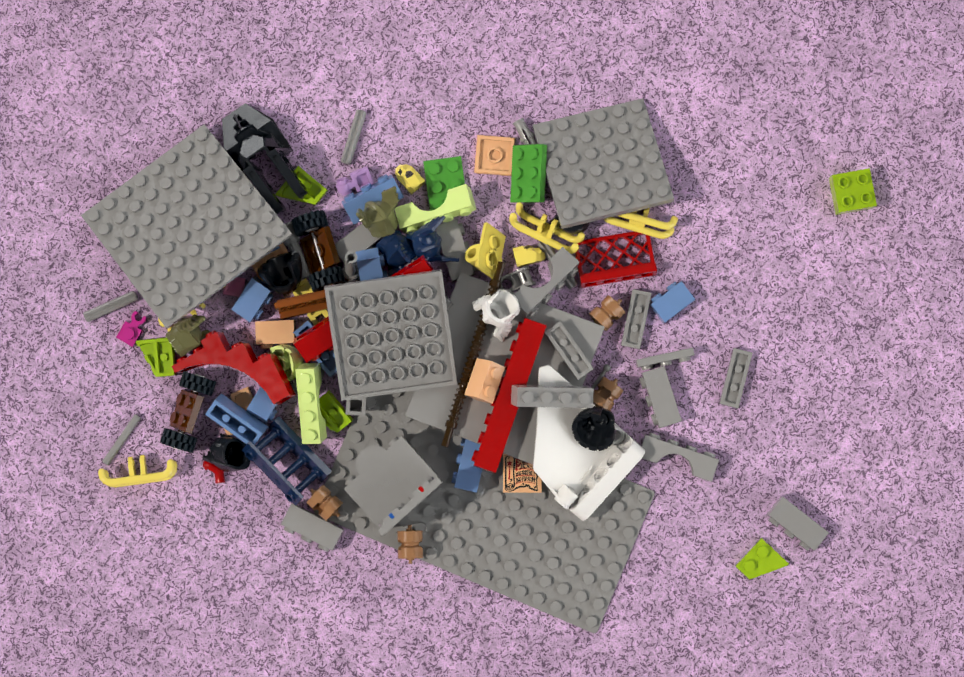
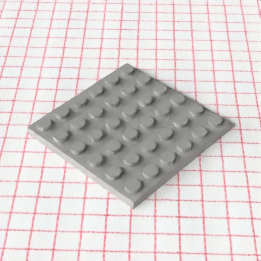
M643 98L533 124L537 144L547 145L546 176L561 229L674 202V196Z
M442 270L324 286L341 401L457 384Z

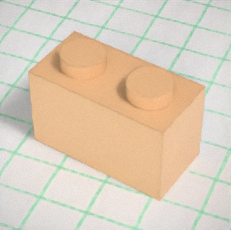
M295 320L255 322L256 345L261 346V349H270L273 345H292L294 338H296V335L293 333L296 331Z
M477 358L464 395L478 401L493 404L505 367L493 361Z

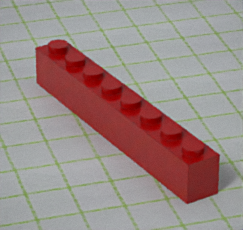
M422 255L390 277L434 270L424 255ZM329 316L294 338L293 344L306 363L310 360L312 362L321 357V353L333 349Z
M524 318L523 322L519 321L516 333H519L517 341H512L509 350L513 352L511 359L506 358L504 364L505 376L501 378L498 396H495L493 404L490 405L494 407L492 414L487 413L484 422L487 425L486 431H481L478 443H481L479 451L475 450L471 461L475 462L474 467L496 474L518 407L511 404L512 385L527 384L547 325Z

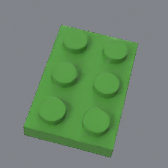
M513 145L511 203H545L547 145Z
M461 156L423 161L430 211L439 208L444 203L449 189L465 184Z

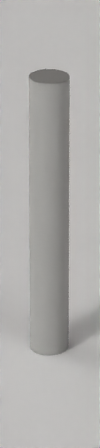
M136 414L133 416L103 459V463L109 466L141 420V417Z

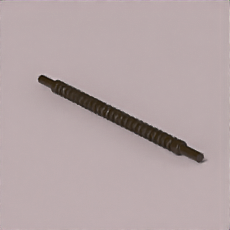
M498 261L494 277L489 283L490 288L487 289L489 293L486 295L490 294L492 296L501 288L502 283L500 281L506 263ZM483 313L479 315L481 319L478 320L479 325H476L478 329L474 331L476 335L473 336L474 341H471L473 345L469 347L471 351H468L469 357H466L468 361L464 363L466 367H463L464 372L461 373L463 377L460 378L461 383H458L459 388L456 389L458 393L455 394L456 399H453L454 404L451 405L453 409L450 410L451 415H448L449 420H446L445 423L446 431L441 443L443 447H449L453 431L457 429L458 415H461L460 409H463L461 405L464 404L463 399H466L464 394L475 365L474 363L476 362V357H479L478 351H481L479 347L483 345L481 341H484L483 336L486 335L484 331L488 330L486 325L489 324L484 323L482 320Z

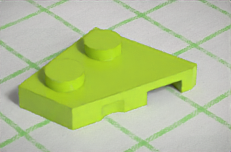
M298 166L295 169L297 177L308 191V194L304 196L305 198L302 200L298 198L287 181L275 194L278 197L317 205L329 190Z
M168 338L136 341L137 346L140 347L145 355V360L150 364L155 377L177 376L172 368L176 364L175 349L168 341Z
M330 390L319 398L320 411L329 429L338 433L353 421L350 415H346L344 407Z
M760 538L735 567L750 580L783 568L789 563Z

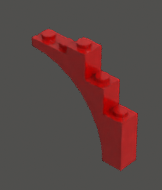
M211 331L205 335L206 338L201 340L203 347L196 348L192 351L193 354L188 357L183 356L179 358L177 363L172 366L175 373L187 372L205 365L230 366L254 379L266 391L273 404L280 405L296 396L275 354L264 353L257 359L249 343L237 342L230 347L223 332Z

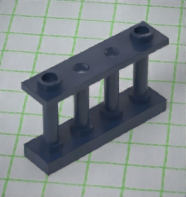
M278 416L268 427L271 430L269 434L256 445L249 441L242 451L285 494L286 499L296 506L304 497L301 492L315 479L322 483L332 470L307 444H302V439ZM279 438L284 443V446L267 459L260 451L273 439ZM291 451L297 457V460L281 474L274 464ZM302 465H305L311 473L294 487L287 479Z

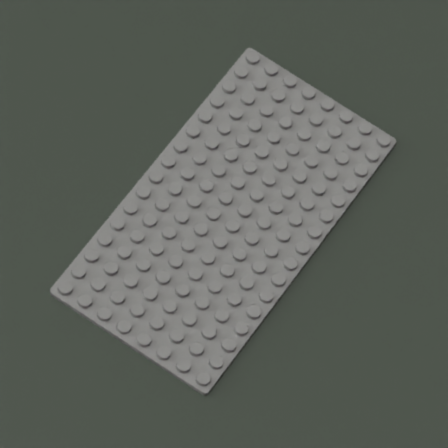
M414 391L366 397L365 416H354L331 469L332 472L325 483V486L331 491V496H337L343 502L338 509L340 516L332 515L328 520L397 550L402 545L397 540V531H406L408 525H412V529L422 530L423 534L422 542L419 543V546L423 549V558L418 559L584 630L597 633L655 495L654 491L623 479L591 516L582 521L554 499L555 495L543 481L542 493H503V454L496 474L482 469L477 493L454 488L455 484L451 482L453 473L458 472L459 469L456 461L458 453L463 452L464 446L460 445L462 438L452 434L449 447H443L441 443L445 431L406 417L405 415ZM396 436L399 438L402 436L443 482L391 528L385 536H382L375 523L344 490L346 487L345 482L352 476L357 477L359 475L356 469V460L361 451L370 446H379L387 450L390 447L388 443ZM317 509V510H314V514L317 515V516H319V517H321V516L318 514V513H319V510H318V509Z

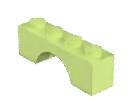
M464 184L449 189L446 200L435 210L424 211L419 209L413 202L396 207L395 213L400 230L408 234L411 231L418 230L421 226L438 216L444 215L446 217L443 222L452 221L457 216H468L472 211L476 210L471 188Z
M302 363L295 369L302 444H321L327 438L326 420L321 414L319 393L322 383L320 363Z

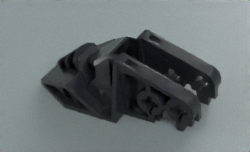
M245 103L222 119L225 151L249 181L251 180L276 214L286 211L285 206L272 191L273 188L264 177L263 170L250 161L256 158V153L265 150L267 152L266 155L275 164L298 198L301 200L305 198L304 196L308 194L307 188L298 179L295 169L286 157L293 149L272 118Z

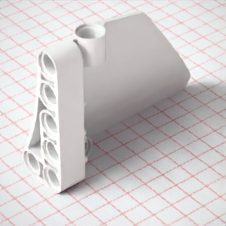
M550 365L541 366L538 370V386H572ZM537 407L533 470L555 495L554 499L566 510H570L580 520L585 521L642 459L645 449L615 423L616 433L613 444L602 451L589 450V448L582 447L575 440L572 433L573 420L586 408Z

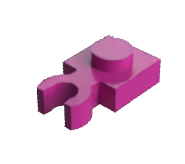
M134 311L131 316L132 322L125 321L116 338L134 347L143 330L139 329V326L147 320V317L143 316L141 321H137V311Z

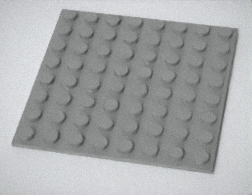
M205 124L81 215L167 329L292 236L289 229Z
M460 272L450 298L453 305L447 310L457 384L415 390L407 409L406 417L446 431L445 423L446 420H449L448 415H451L450 410L453 409L451 405L454 404L453 399H456L455 394L458 393L456 389L459 388L458 383H461L460 378L463 377L461 373L464 372L463 367H466L464 363L468 361L466 357H469L468 351H471L469 347L473 345L471 341H474L473 336L476 335L474 331L478 329L476 325H479L478 320L481 319L479 315L483 313L481 309L476 312L472 302L489 293L487 290L490 288L488 282ZM506 290L507 292H510L513 295L515 294L512 291ZM543 303L538 307L539 311L533 317L529 316L527 318L547 325L545 331L561 321L591 364L604 331V326ZM519 314L515 316L511 321V332H509L508 337H505L503 342L493 335L496 326L492 324L486 325L488 330L484 331L486 335L483 336L484 341H481L483 345L479 347L481 351H478L479 357H476V359L489 360L504 366L506 358L511 359L513 352L509 350L512 341H517L519 333H516L519 321L523 322L524 318ZM544 334L526 385L538 386L539 368L550 365L572 386H583L587 374L577 380ZM465 395L466 399H463L464 404L461 405L463 409H460L461 415H458L457 429H454L453 435L481 445V443H478L481 431H486L487 425L484 422L487 413L492 414L494 407L490 406L491 403L478 401ZM518 407L503 454L532 465L535 449L537 407Z

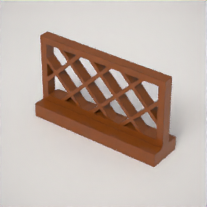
M325 290L277 300L274 306L280 314V319L327 310Z

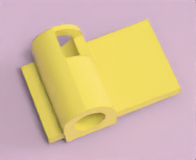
M485 222L480 244L472 245L467 249L465 260L493 279L498 261L502 262L503 260L502 253L506 236Z

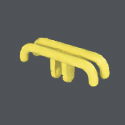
M521 202L516 204L517 214L522 219L538 226L537 230L535 231L519 223L516 213H511L509 216L510 224L516 230L557 250L564 247L570 254L577 252L579 249L577 243L582 242L585 238L583 232L574 236L557 228L558 220L556 219L551 224L547 223L548 215L543 214L541 219L524 211L523 203ZM553 234L573 243L572 246H566L552 239Z
M650 208L643 210V216L637 214V211L618 215V217L629 219V222L614 217L603 219L611 225L659 239H666L672 236L675 230L674 227L678 222L676 216H672L669 222L649 218ZM645 224L659 229H664L666 231H658L652 228L645 227Z
M140 455V475H136L135 461L132 456L128 457L129 476L111 479L108 471L103 468L99 469L98 476L103 484L114 488L166 481L175 476L177 462L169 459L165 471L147 474L145 455Z

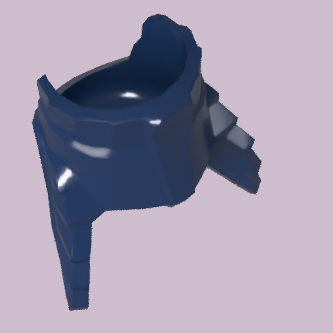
M444 215L432 219L418 230L411 231L406 235L413 242L414 252L417 256L416 259L424 255L428 262H459V258L441 256L440 254L442 238L435 229L446 218Z
M395 230L392 235L382 238L376 245V248L383 254L389 266L388 277L404 268V264L411 263L416 257L412 241L399 230Z

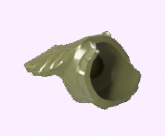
M396 186L383 190L381 193L382 201H368L365 203L364 211L360 208L357 209L356 216L365 228H368L373 237L380 238L392 235L397 228L398 220L396 219L394 209L398 205L399 199Z
M194 314L189 318L182 319L176 322L166 334L168 341L181 357L196 348L203 347L201 340L206 338L205 335L210 332L209 330L201 331L199 325L206 319L204 316Z

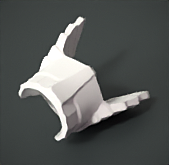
M500 289L492 296L490 294L483 295L478 300L472 302L476 312L482 309L483 322L496 326L493 335L503 342L505 337H508L509 332H511V321L520 312L517 297L506 290Z

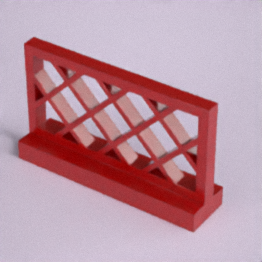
M635 231L586 239L577 243L579 246L587 245L591 248L586 257L579 253V250L575 253L576 259L579 261L578 273L581 288L656 276L657 267L650 236L645 235L646 243L643 247L635 243L634 240L637 236L645 234ZM623 238L629 242L624 250L615 245L618 239ZM599 242H606L610 245L605 254L596 248ZM631 244L640 250L635 258L626 253ZM612 247L621 253L616 261L607 256ZM593 251L602 256L597 264L588 259ZM642 252L649 256V263H641L637 260ZM623 255L632 260L629 266L624 267L618 263ZM604 258L613 263L612 267L608 270H604L599 266ZM587 261L594 266V269L590 273L583 274L582 266Z

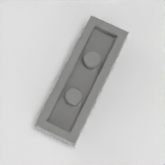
M632 290L621 346L640 350L652 293Z
M561 321L544 332L577 380L594 369Z
M693 348L638 359L636 360L637 368L641 367L642 371L653 369V365L658 363L662 367L671 365L672 360L679 359V362L690 361V357L695 354Z
M733 348L719 404L736 409L739 408L752 352Z

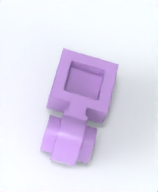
M365 166L349 173L351 180L347 179V177L339 178L336 181V188L338 193L345 196L352 192V187H355L356 191L359 192L361 187L369 183L373 185L374 182L368 167Z

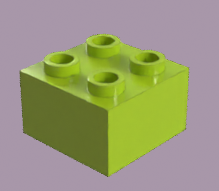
M870 168L835 174L829 177L836 215L873 209L877 206Z

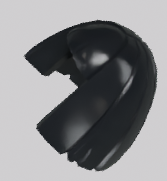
M295 251L279 254L263 263L257 272L271 289L279 294H290L298 288L301 282L302 261L300 254Z
M593 406V408L584 409L575 417L572 423V433L575 440L582 447L589 448L592 451L607 449L613 444L615 439L614 414L611 410L603 408V406Z

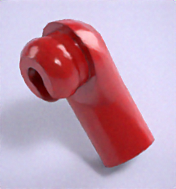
M203 462L204 469L210 470L215 474V483L225 482L224 471L210 462Z

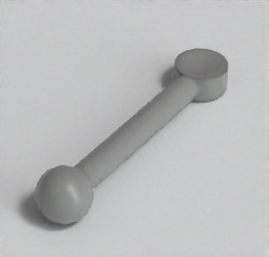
M604 365V370L591 388L595 389L605 373L610 371V365Z

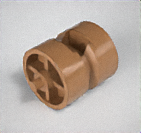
M607 295L601 302L602 306L594 308L589 313L590 317L594 320L593 322L604 326V331H607L613 325V319L618 320L625 314V311L620 306L622 300L618 299L616 301Z
M605 377L601 379L597 385L598 390H594L593 403L595 406H603V408L608 410L612 409L614 399L618 400L624 391L617 386L618 379L615 378L611 381Z
M324 484L318 490H310L312 493L311 498L306 503L313 510L318 509V514L325 521L332 515L340 516L338 509L343 502L337 496H331V491Z
M408 525L406 531H397V540L402 544L398 547V559H407L409 564H413L412 560L414 558H423V549L419 546L423 539L422 530H414L412 525Z

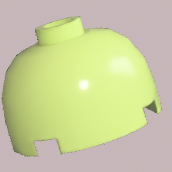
M288 344L271 347L269 354L277 356L288 380L296 379L295 369L304 362L299 351L294 346Z

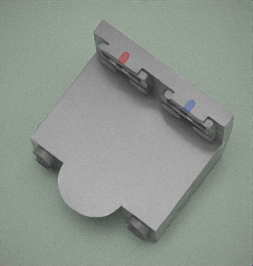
M396 436L388 443L390 447L387 450L379 446H370L361 451L356 460V469L359 475L357 477L352 476L345 482L346 487L344 490L375 523L382 536H385L391 528L443 482L402 436L400 438Z

